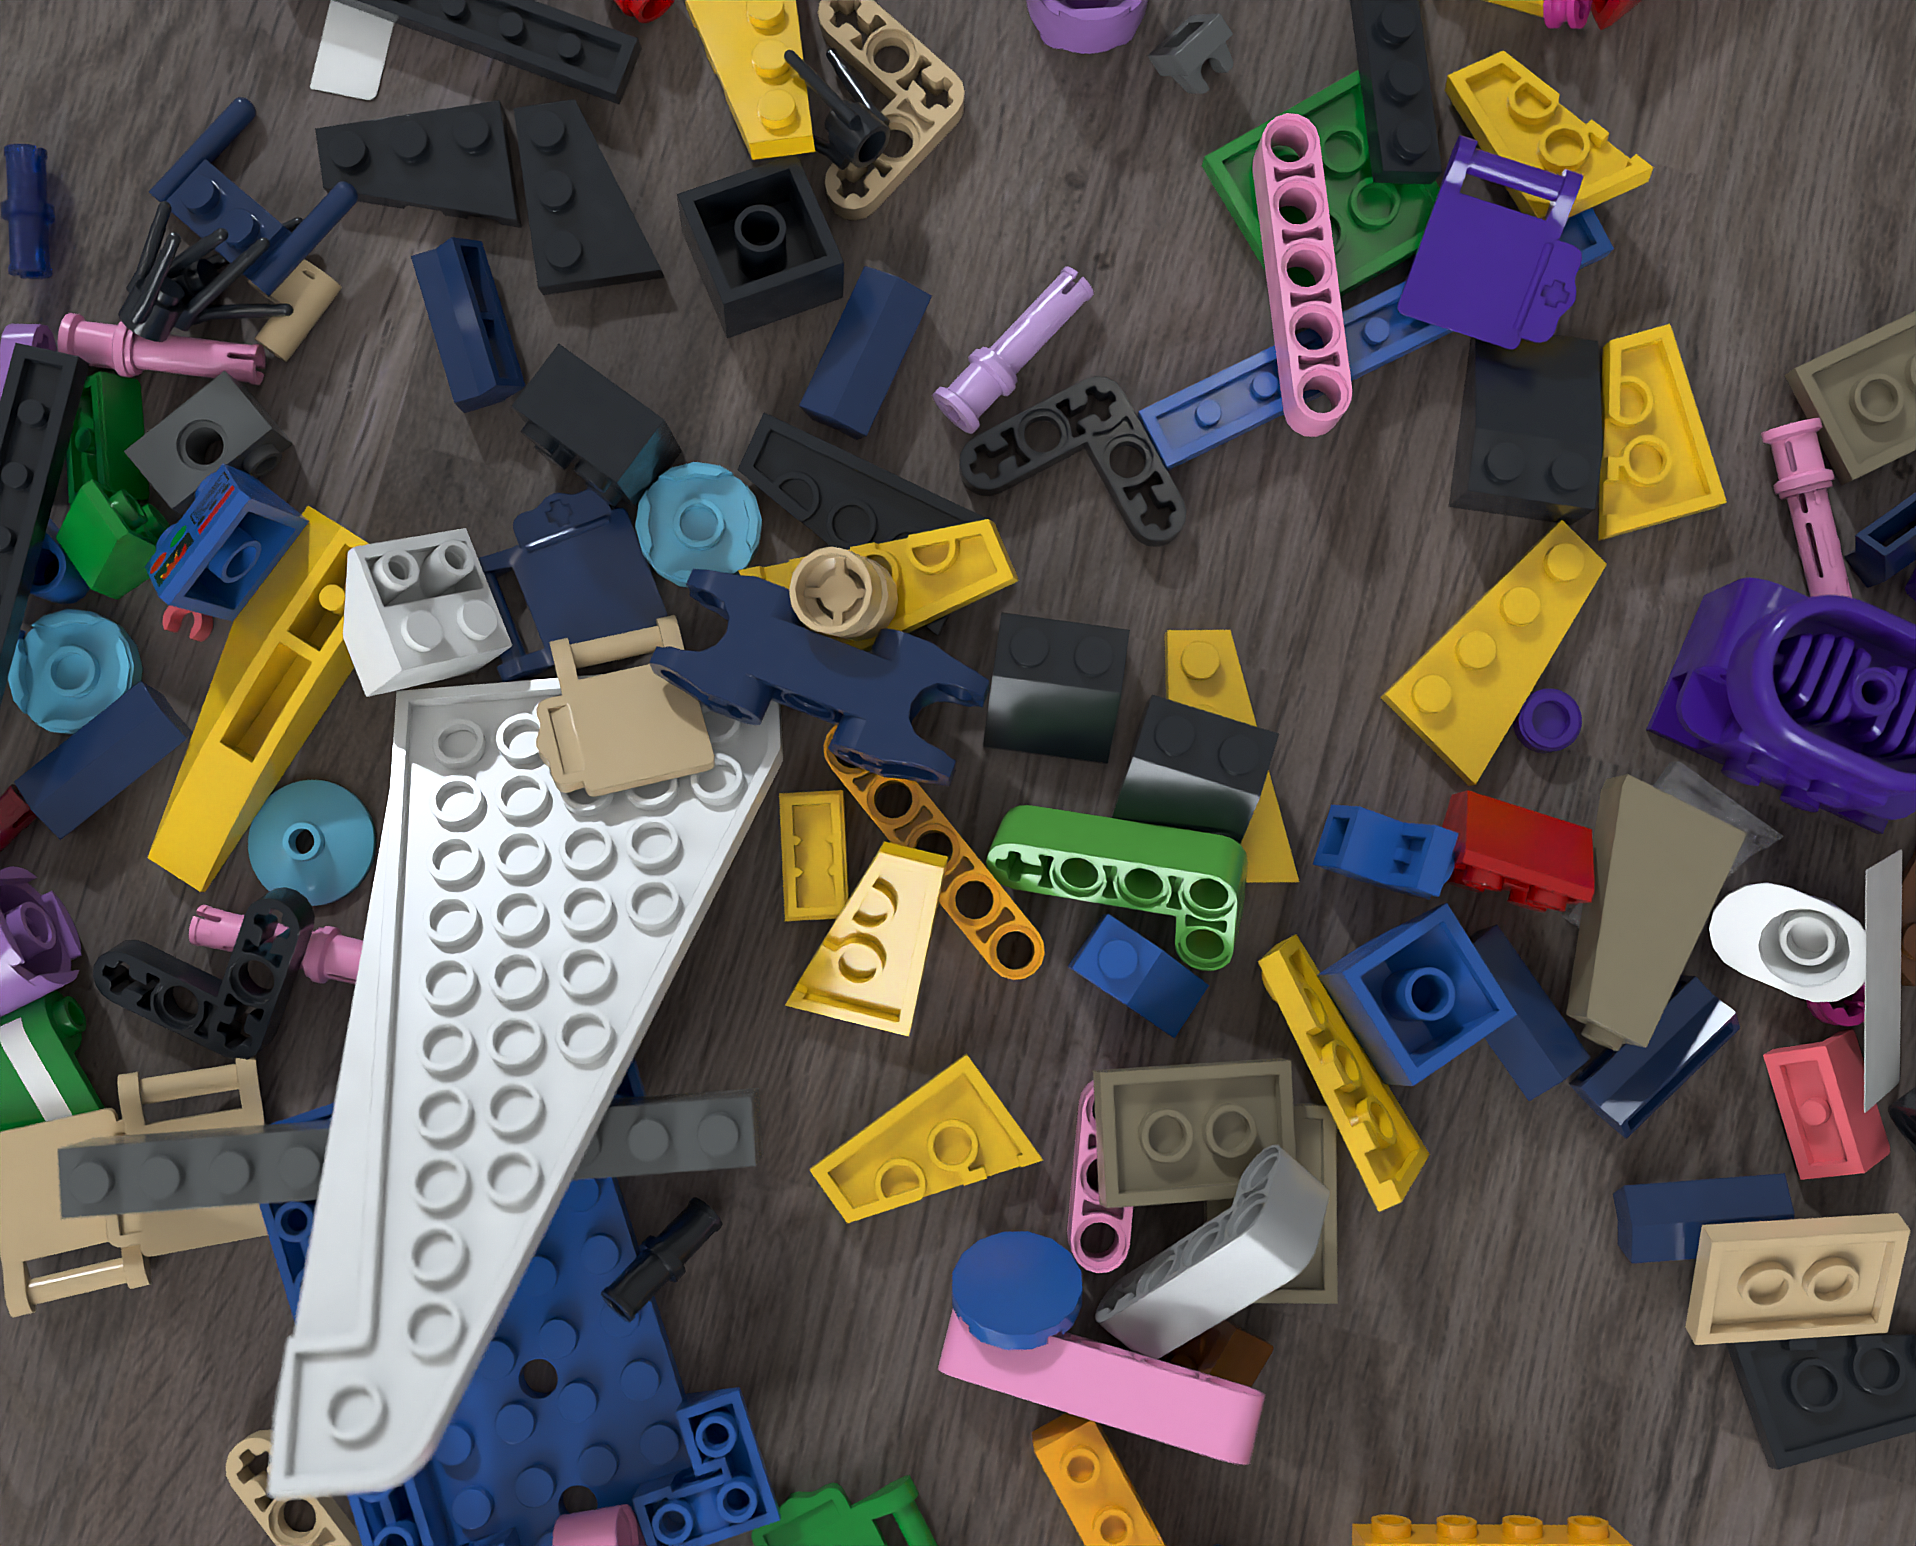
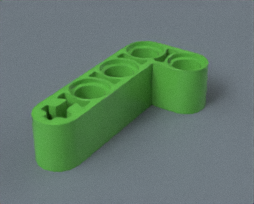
M1032 805L1016 806L1004 815L986 860L989 872L1003 886L1016 890L1177 916L1175 947L1182 961L1193 968L1206 971L1223 968L1230 962L1244 910L1248 867L1247 853L1232 838L1212 833Z

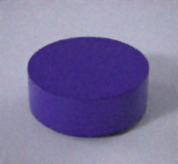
M1542 689L1529 694L1513 721V729L1518 740L1529 750L1537 753H1552L1568 747L1576 740L1582 726V715L1575 700L1567 693L1557 689Z

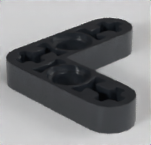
M1094 376L1080 381L975 436L965 444L960 454L959 472L965 486L977 495L993 496L1085 449L1129 531L1137 541L1146 546L1153 547L1169 544L1178 536L1186 521V507L1178 489L1124 391L1115 381L1107 377ZM1094 394L1098 401L1109 399L1112 404L1108 408L1107 420L1101 422L1096 414L1081 419L1077 422L1076 426L1077 432L1081 435L1073 438L1069 421L1059 409L1066 406L1069 418H1072L1086 409L1088 395ZM1037 421L1050 422L1059 431L1060 442L1058 446L1052 451L1045 453L1031 449L1024 437L1027 427ZM1012 435L1017 454L1026 464L1017 467L1016 458L1013 455L998 465L997 478L990 480L985 472L974 475L971 470L977 466L976 454L985 451L990 459L1000 456L1008 451V443L1003 438ZM1131 446L1142 454L1145 462L1144 469L1135 477L1123 478L1115 474L1111 469L1109 463L1110 454L1118 447ZM1151 478H1155L1158 485L1151 486L1148 492L1154 506L1158 509L1168 506L1172 511V514L1166 521L1167 530L1161 531L1156 524L1145 526L1141 520L1148 509L1140 493L1131 501L1125 495V493L1139 490Z
M287 887L275 888L252 903L244 915L223 980L150 944L134 939L125 940L98 957L93 968L95 985L104 997L131 1012L226 1058L248 1060L272 1042L277 1034L314 928L315 915L313 907L304 895L297 890ZM277 909L283 913L281 923L288 927V929L278 935L273 943H270L267 940L274 935L278 925V918L271 912ZM249 961H260L269 967L274 976V987L272 989L262 988L253 982L248 972ZM125 962L130 966L129 976L135 979V982H132L127 978L128 969L121 963ZM158 977L160 982L154 981V979ZM174 986L185 987L194 994L198 1002L197 1013L191 1014L179 1008L173 996ZM250 1006L256 1009L250 1012L246 1019L244 1031L250 1036L245 1037L240 1033L242 1024L236 1019L246 1012Z

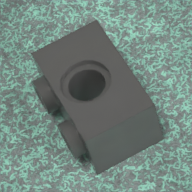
M223 371L124 452L168 506L177 513L184 515L195 501V492L200 483L210 474L217 472L223 463L253 475L255 478H259L272 471L282 459L281 453L293 443L251 392L230 374ZM223 440L224 448L219 459L205 465L204 456L207 448L212 443Z

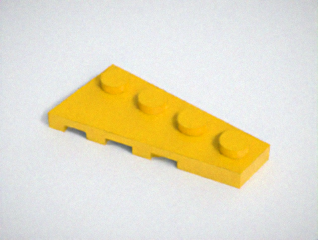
M685 0L687 12L694 28H697L705 46L707 58L714 74H717L723 87L726 101L752 160L815 152L807 84L784 59L785 51L793 50L804 61L797 1Z
M989 519L912 534L904 539L880 544L875 542L850 547L849 550L876 561L888 570L896 583L898 603L895 616L887 628L905 633L914 631L1019 581L997 527ZM805 557L790 559L787 563L768 567L756 566L738 571L740 575L756 576L789 589L792 574ZM807 625L804 626L805 629L866 652L871 650L877 637L876 635L871 639L854 641L812 630Z
M1561 520L1519 559L1380 698L1468 786L1476 785L1607 564Z
M1167 630L1165 633L1166 699L1257 727L1231 630ZM1268 770L1260 799L1240 844L1247 853L1246 883L1299 882V878Z
M1294 934L1276 944L1258 960L1262 970V981L1269 995L1278 1003L1367 1189L1380 1212L1403 1201L1430 1154L1390 1087L1381 1079L1317 977L1320 973L1297 934Z

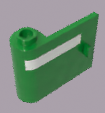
M55 990L0 1017V1131L105 1108L74 1055V1052L81 1045L82 1032L86 1029V1018L82 1008L73 997H64Z

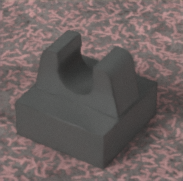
M1220 13L1191 15L1147 56L1160 76H1171L1189 94H1204L1209 90V87L1201 75L1202 64L1207 60L1216 73H1227L1233 67V59L1226 40L1233 33Z

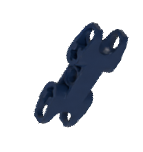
M704 569L692 570L686 586L690 589V597L697 600L703 607L716 612L727 620V632L717 645L701 652L681 650L671 646H657L649 662L654 674L694 697L709 710L746 724L761 725L771 700L837 725L828 748L840 759L883 777L907 779L950 787L956 772V760L947 756L943 750L928 744L916 735L912 727V721L922 708L935 702L955 703L966 707H983L989 693L990 680L946 654L935 644L895 629H880L870 653L805 629V624L799 620L791 606L789 589L756 576L734 575Z

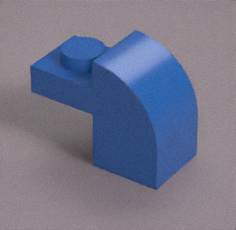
M1331 805L1312 865L1380 888L1430 900L1431 896H1440L1443 884L1448 881L1455 866L1454 847L1459 833L1437 825L1404 823L1360 806Z

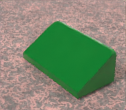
M101 371L86 377L66 453L70 508L80 488L92 479L115 492H119L121 489L126 490L137 502L149 498L148 480L124 452L145 435L141 385L135 378L122 377Z

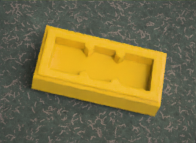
M844 791L779 793L785 921L837 919L849 899Z

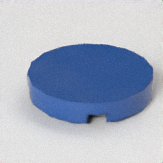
M1028 1231L1000 1232L978 1240L962 1253L952 1272L953 1309L958 1319L960 1316L962 1321L969 1325V1333L979 1341L1005 1350H1032L1048 1344V1337L1056 1335L1060 1330H1062L1063 1335L1074 1325L1082 1307L1081 1270L1072 1254L1051 1238Z

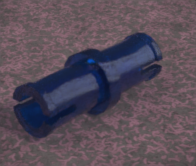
M30 144L6 145L3 150L6 158L7 200L1 202V218L8 221L10 264L8 265V274L14 277L20 275V278L47 279L52 277L49 224L55 222V207L48 203L46 160L48 159V151L42 147L36 149L35 145Z

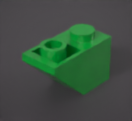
M92 479L80 488L55 538L91 590L118 600L150 578L145 565L156 552L158 539L170 525L152 504L147 503L145 506H142L126 490L121 489L119 492H115Z

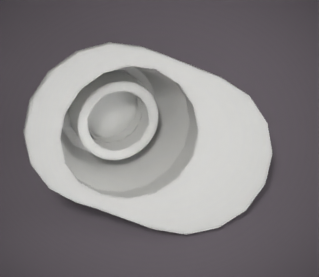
M1766 882L1744 885L1726 894L1713 910L1709 925L1712 946L1725 964L1743 975L1778 988L1792 996L1812 1002L1838 1001L1856 993L1865 983V930L1859 921L1829 900L1810 896L1790 887Z

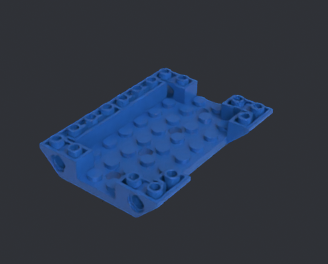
M634 1057L612 1099L647 1096ZM335 1102L272 1124L332 1120ZM617 1177L571 1180L437 1447L426 1463L408 1479L391 1488L379 1491L347 1493L363 1546H553V1530L556 1520L560 1515L570 1514L563 1502L564 1491L576 1485L585 1486L594 1493L597 1499V1509L628 1504L636 1515L647 1546H707L781 1519V1513L741 1388L685 1393L655 1296L636 1314L631 1323L619 1317L601 1296V1291L605 1287H609L641 1253ZM318 1199L259 1204L295 1325ZM534 1359H543L550 1362L558 1375L556 1388L547 1393H539L532 1390L524 1377L527 1362Z

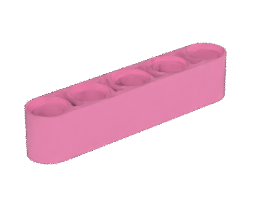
M1286 113L1275 117L1267 124L1253 157L1252 169L1283 412L1288 425L1295 432L1303 436L1317 437L1329 432L1346 412L1352 400V383L1320 138L1316 127L1309 119L1299 114ZM1278 145L1288 146L1298 154L1299 160L1284 162L1274 155L1271 148ZM1294 206L1306 215L1308 222L1300 225L1292 224L1281 216L1279 208ZM1302 267L1308 270L1314 276L1316 285L1301 287L1293 283L1288 276L1287 269ZM1310 328L1316 331L1322 338L1323 348L1310 350L1303 347L1296 339L1295 330ZM1313 389L1325 393L1330 399L1331 411L1317 413L1311 410L1305 404L1303 391Z
M952 1309L938 1366L939 1371L967 1382L1205 1456L1243 1465L1250 1464L1265 1398L1264 1393L1251 1387L1065 1332L1062 1335L1061 1330L1056 1335L1048 1337V1344L1032 1350L1001 1349L983 1343L969 1333V1325L963 1322L960 1316L958 1319L954 1309Z

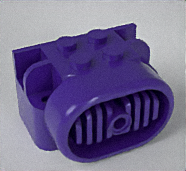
M1750 577L1738 579L1704 595L1646 730L1722 764L1721 773L1730 779L1751 786H1758L1762 782L1782 791L1779 797L1780 800L1790 806L1808 812H1818L1820 808L1871 832L1882 834L1888 820L1905 818L1916 811V625L1852 597L1841 595L1807 597L1772 581Z

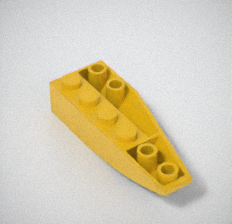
M307 506L302 513V516L309 520V523L233 621L147 857L199 892H206L354 669V664L343 639L348 551L353 547L368 545L369 543L310 506Z

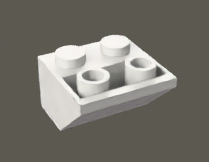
M466 528L356 546L348 551L343 639L366 697L474 673L512 647Z

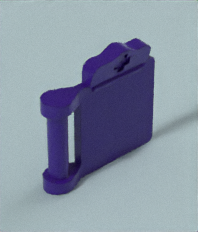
M1459 135L1450 155L1438 195L1398 301V312L1507 349L1517 348L1521 339L1534 343L1548 341L1555 332L1559 318L1573 305L1576 299L1575 277L1582 262V253L1576 246L1560 241V237L1584 175L1568 169H1564L1561 175L1477 149V140ZM1466 174L1549 200L1550 204L1545 220L1460 193Z

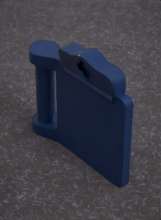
M585 489L576 494H550L537 508L523 512L514 519L513 530L519 545L478 558L512 643V647L500 654L503 664L497 666V670L502 682L528 680L555 667L549 644L551 641L568 638L570 644L654 627L657 626V618L668 616L646 558L642 554L640 543L628 513L623 508L612 510L608 502L590 489ZM513 569L544 646V649L530 654H526L497 580L498 577Z

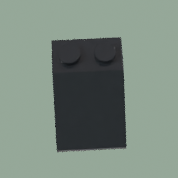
M1553 334L1548 341L1541 343L1521 339L1517 348L1507 349L1471 337L1448 507L1554 523L1563 520L1568 525L1574 524L1595 510L1603 452L1598 341Z

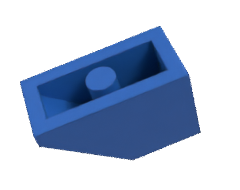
M1102 914L1068 965V968L1172 1038L1176 1037L1209 987L1206 982L1165 951L1110 914Z

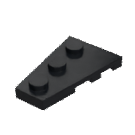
M499 100L315 128L323 188L327 193L338 182L343 181L355 187L359 195L358 202L404 209L406 206L442 211L445 216L467 219L469 215L498 220L500 225L522 228L506 115Z

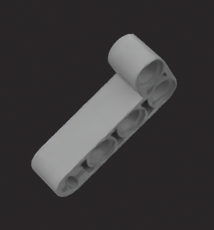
M1279 1145L1265 1148L1251 1161L1242 1174L1232 1207L1119 1279L1100 1301L1095 1314L1096 1322L1132 1352L1154 1359L1161 1358L1287 1283L1307 1266L1318 1245L1329 1201V1189Z

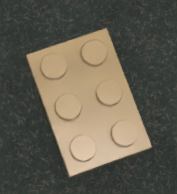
M1898 1213L1702 1225L1685 1327L1695 1345L1888 1333L1910 1229Z

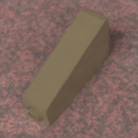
M1629 774L1606 779L1601 789L1593 838L1595 891L1591 903H1583L1566 1015L1586 1024L1581 1033L1584 1037L1618 1052L1623 1043L1647 1048L1747 835L1746 832Z

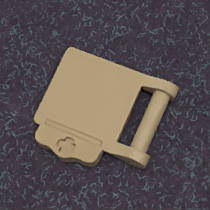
M675 615L657 618V626L594 640L570 644L568 638L549 642L562 695L547 698L538 704L536 714L540 723V729L536 738V747L543 763L550 769L555 786L560 792L568 793L585 787L589 796L596 797L709 771L715 766V757L699 701L654 674L650 664L579 680L577 677L576 669L652 653L657 646H671L684 650Z
M256 1055L248 1060L236 1058V1064L140 1079L139 1072L118 1075V1095L125 1135L265 1125ZM239 1089L242 1108L146 1123L143 1106L145 1104ZM259 1204L103 1216L106 1222L107 1239L111 1245L115 1247L140 1245L142 1254L148 1257L268 1235Z
M104 1108L0 1131V1257L3 1267L5 1300L12 1317L36 1312V1304L127 1283L130 1289L152 1284L149 1257L142 1254L140 1245L121 1247L122 1258L31 1279L26 1262L109 1242L106 1235V1222L103 1216L61 1219L58 1148L91 1138L124 1136L123 1119L118 1120L115 1109Z

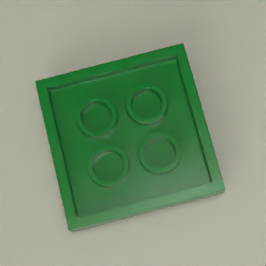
M1359 69L1277 115L1280 116L1286 113L1299 114L1309 119L1317 129L1320 138L1340 297L1416 255L1440 187L1436 181L1432 184L1373 183ZM1274 118L1204 157L1202 168L1264 270L1265 263L1252 168L1253 157L1267 124ZM1278 145L1271 148L1274 155L1284 162L1299 160L1298 154L1288 146ZM1294 206L1279 208L1281 216L1292 224L1300 225L1308 222L1306 215ZM1302 267L1287 269L1288 276L1293 283L1301 287L1316 285L1314 276L1308 270Z

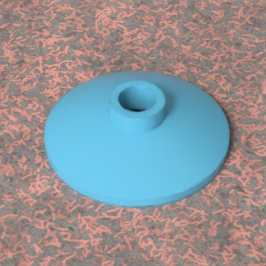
M322 780L294 782L270 795L253 819L248 836L250 863L262 885L268 891L283 887L297 890L307 898L312 906L333 903L353 892L370 871L376 852V830L366 806L348 789ZM308 830L314 837V845L309 852L302 854L296 848L295 841L300 832Z

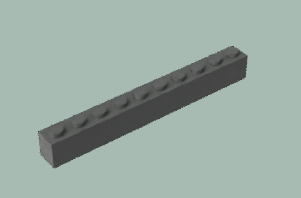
M759 1088L612 1099L572 1180L756 1166L764 1155ZM332 1120L98 1137L58 1148L61 1219L318 1199Z

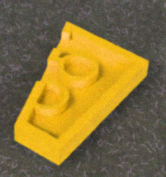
M1504 50L1447 75L1444 91L1483 151L1561 175L1564 169L1584 175L1568 218L1649 181L1653 166L1637 154L1630 159L1607 141L1610 134L1592 119L1586 124L1559 103L1560 94ZM1506 187L1521 213L1545 220L1550 204L1549 200Z

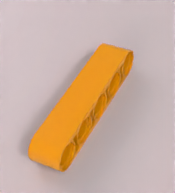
M835 725L827 734L823 745L824 757L832 771L890 843L916 849L918 841L928 833H939L949 839L953 847V853L946 866L939 899L940 905L990 967L1000 976L1017 980L1025 979L1034 974L1041 966L1045 955L1044 942L1036 928L917 781L887 778L859 767L848 768L838 762L837 756L828 748L837 728V725ZM889 784L903 785L912 795L910 809L899 818L885 817L876 808L878 793ZM968 882L982 883L992 894L993 904L991 910L980 919L967 918L956 907L955 897L957 891ZM1012 931L1026 935L1033 949L1029 962L1018 969H1010L1003 966L996 954V947L1000 938Z

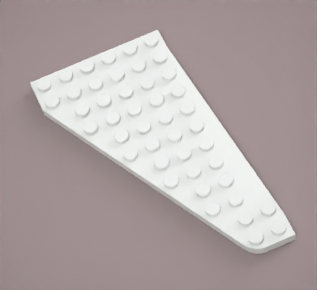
M586 675V676H577V677H578V680H579V679L589 678V677L598 676V675ZM558 678L396 691L390 792L294 1337H288L275 1408L268 1495L276 1499H288L388 1489L400 1484L417 1472L434 1452L783 762L780 703L771 700L761 725H751L711 711L699 702L715 757V766L711 770L592 797L587 794L585 787L573 792H560L555 786L550 769L543 763L536 747V738L540 729L536 708L542 700L562 695Z

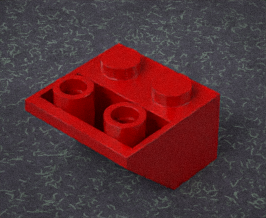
M1469 790L1451 795L1442 827L1459 834L1454 847L1455 866L1447 883L1478 893H1484L1485 889L1501 892L1502 889L1510 891L1507 902L1538 912H1546L1547 908L1565 912L1567 904L1591 903L1595 891L1592 829Z

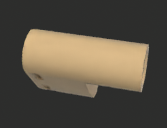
M306 259L298 265L270 297L249 280L248 283L275 304L287 303L293 307V313L290 316L269 318L254 339L272 354L287 362L342 287L333 278Z

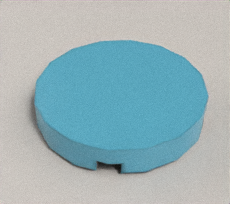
M692 462L671 467L658 477L659 480L653 483L648 491H645L638 504L635 528L642 554L657 574L678 586L688 587L686 583L693 569L739 575L738 570L748 568L759 549L762 518L756 496L747 485L745 486L740 479L734 476V473L720 465Z
M65 609L44 615L31 625L34 628L27 633L24 640L19 638L8 676L13 700L23 713L28 714L34 722L38 723L37 725L50 732L73 735L140 682L143 667L137 645L122 626L92 611Z

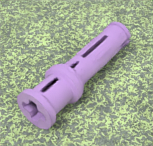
M1065 266L1060 275L990 348L982 347L981 349H976L968 357L970 365L948 388L940 386L933 393L932 397L936 405L957 427L966 433H974L980 426L978 418L1000 395L1009 396L1015 390V384L1018 382L1016 374L1081 305L1094 295L1091 285L1084 277L1075 285L1073 279L1078 275L1075 269Z

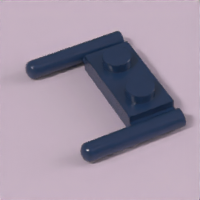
M237 97L148 192L159 202H169L172 207L171 212L201 239L219 228L226 229L229 234L228 239L214 250L230 264L259 238H267L270 241L269 249L243 275L270 297L357 203L359 195L355 187L350 183L338 182L291 233L282 223L212 165L218 156L256 116V108L253 103L244 97Z

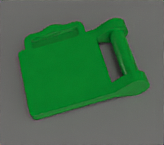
M910 1475L889 1483L851 1505L845 1490L837 1483L826 1484L813 1492L799 1491L791 1493L779 1508L781 1519L753 1529L751 1535L754 1546H888L875 1519L892 1513L908 1546H938L915 1502L919 1492Z

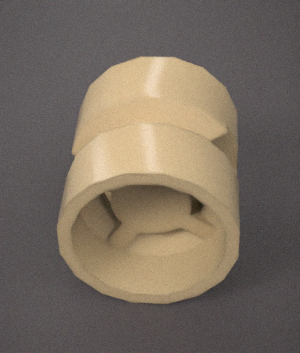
M836 547L817 549L803 558L792 574L789 587L791 606L801 622L812 630L854 641L871 639L878 634L880 629L887 628L895 616L898 603L896 583L887 569L874 560Z

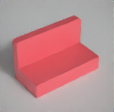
M1854 1030L1839 1031L1823 1042L1772 1049L1763 1055L1800 1180L1862 1174L1890 1154V1145L1877 1103L1866 1113L1864 1112V1060Z

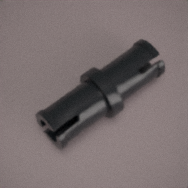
M693 1197L687 1207L657 1237L650 1235L639 1245L641 1253L609 1287H605L601 1291V1296L607 1305L619 1317L631 1323L636 1314L668 1281L675 1283L686 1273L684 1264L714 1232H717L722 1227L723 1223L716 1212L701 1199Z

